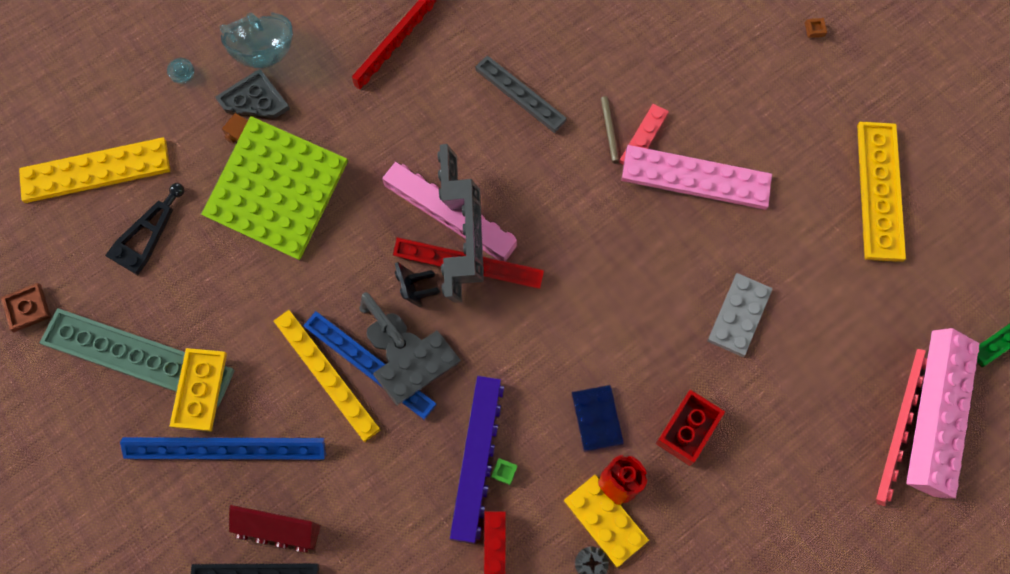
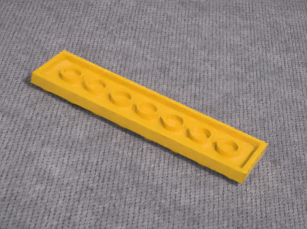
M859 122L857 131L865 260L904 262L906 260L897 126L893 123Z
M162 137L19 168L21 200L24 203L168 173L170 172L166 140Z

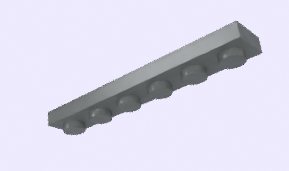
M488 55L475 66V70L553 133L566 122L567 118Z

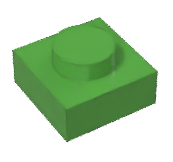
M498 458L491 478L510 486L518 465Z

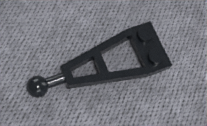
M173 183L169 188L170 194L164 202L158 200L115 241L105 256L138 276L149 261L173 211L170 205L176 198L184 194L183 185ZM162 209L163 212L157 225L154 226L151 223H149V221ZM142 227H145L153 233L142 255L125 246V244Z

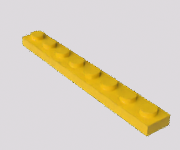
M288 310L275 319L274 323L361 439L366 442L378 433L380 428L291 311Z

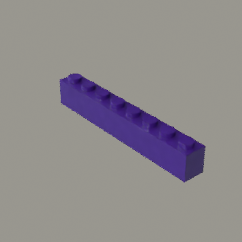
M477 376L450 533V540L476 544V539L480 540L482 527H478L479 519L484 518L485 506H482L483 497L487 498L488 485H485L486 477H490L492 465L488 463L489 457H493L495 445L492 444V438L497 436L498 425L495 424V419L500 417L501 405H498L499 397L503 398L504 393L501 379Z

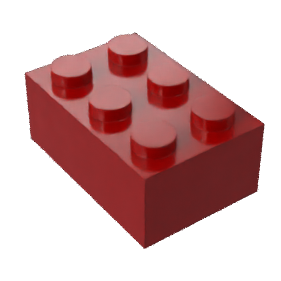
M690 389L655 444L688 466H691L698 458L725 411Z

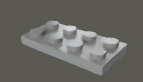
M736 273L707 342L744 357L773 288Z

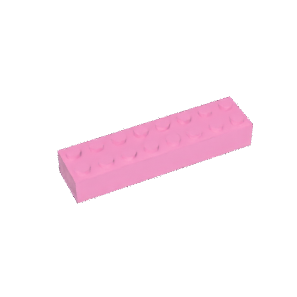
M953 328L932 331L906 482L911 487L939 498H956L979 352L978 342Z

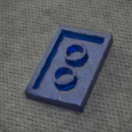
M611 385L571 393L584 452L624 444Z

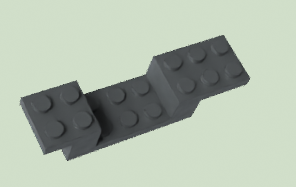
M441 144L440 151L437 153L438 162L441 166V170H438V178L441 181L439 198L451 210L462 209V214L465 217L463 234L464 236L466 235V243L463 244L466 256L443 258L444 264L441 265V273L444 276L442 294L454 303H462V284L484 282L480 188L472 179L458 180L457 155L448 144Z

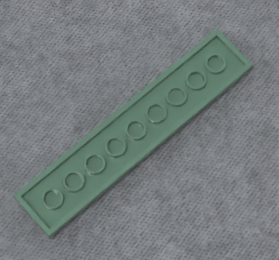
M57 308L40 341V344L177 392L185 352L59 308ZM227 366L224 367L217 407H219L235 371Z

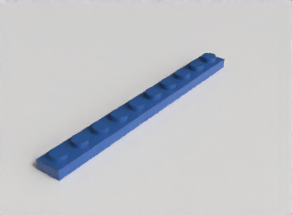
M123 437L120 441L123 459H325L326 456L324 438Z

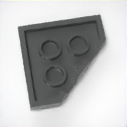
M258 69L215 96L224 111L231 114L237 113L239 115L276 119L290 110L289 105L261 69Z

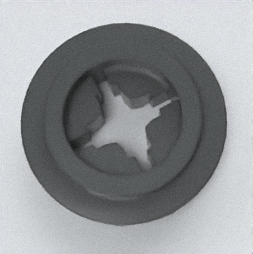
M590 546L578 553L575 560V568L578 574H592L590 566L583 565L590 561V554H592L594 561L601 562V564L594 567V574H606L608 572L609 561L606 554L600 548Z

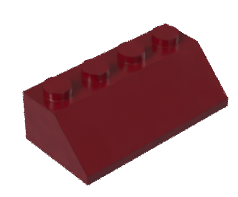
M230 505L229 532L236 534L235 538L247 541L248 537L256 538V543L267 545L268 541L276 542L275 547L285 549L288 548V545L296 546L295 551L308 553V549L315 550L321 525L312 521Z

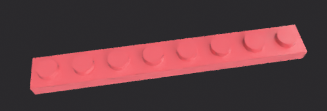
M917 349L877 494V504L885 507L887 501L891 502L894 489L890 488L892 481L896 482L899 470L896 469L897 462L901 463L903 459L902 443L906 444L908 441L909 432L906 431L907 425H912L914 413H911L912 406H917L919 399L916 391L918 387L922 388L924 376H921L922 369L926 370L927 364L925 350Z

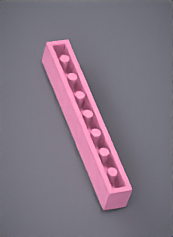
M395 162L382 178L384 186L466 239V235L464 236L463 234L465 217L462 214V209L451 210L440 200L439 187L437 185L429 184L420 174L415 175L406 165H400ZM481 214L483 251L497 260L506 261L517 247L516 237L510 232L502 231L496 223L488 222Z

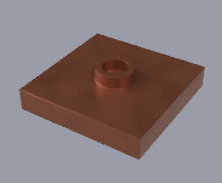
M39 283L1 297L9 328L13 333L51 318L42 286Z

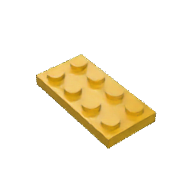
M186 348L169 427L212 432L227 357L226 352Z
M594 475L563 501L617 568L649 540L622 506L615 504L614 501L605 495L598 485L599 478Z

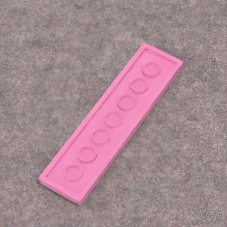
M627 145L621 181L766 210L769 206L772 174Z

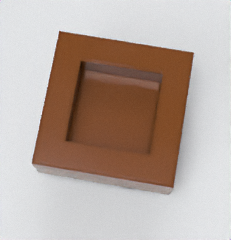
M824 18L806 20L805 27L808 38L826 36L827 29Z

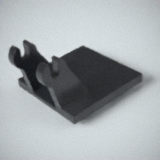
M395 263V276L401 284L400 293L404 299L418 307H422V298L440 293L438 287L416 292L414 282L434 277L435 273L432 270L413 274L412 271L400 263Z

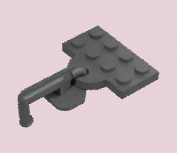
M365 292L362 294L359 310L363 313L370 311L377 320L368 327L366 332L367 338L375 348L386 350V359L388 361L387 364L376 370L373 375L396 406L460 363V358L438 330L423 340L414 334L406 333L407 326L398 315L393 313L385 315L369 293Z

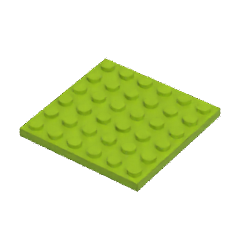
M250 116L201 215L300 260L349 160Z

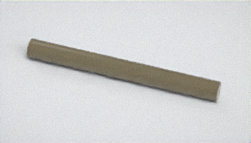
M604 96L601 98L612 163H618L619 156L608 97Z

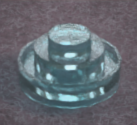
M186 58L174 59L167 67V74L170 79L180 84L189 81L195 72L192 63Z

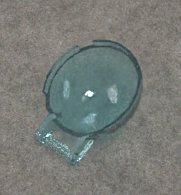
M250 12L240 20L220 26L222 32L221 42L225 50L235 61L250 68L273 66L285 57L291 47L293 38L292 25L288 18L280 14L271 12V16L257 18Z

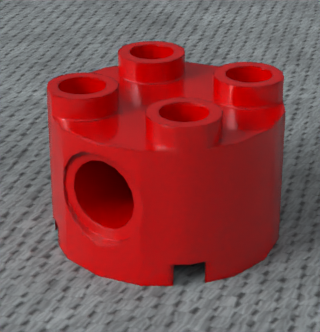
M619 455L604 468L600 474L598 485L608 498L614 501L615 504L621 505L633 500L645 488L647 484L645 475L647 472L642 463L635 457Z

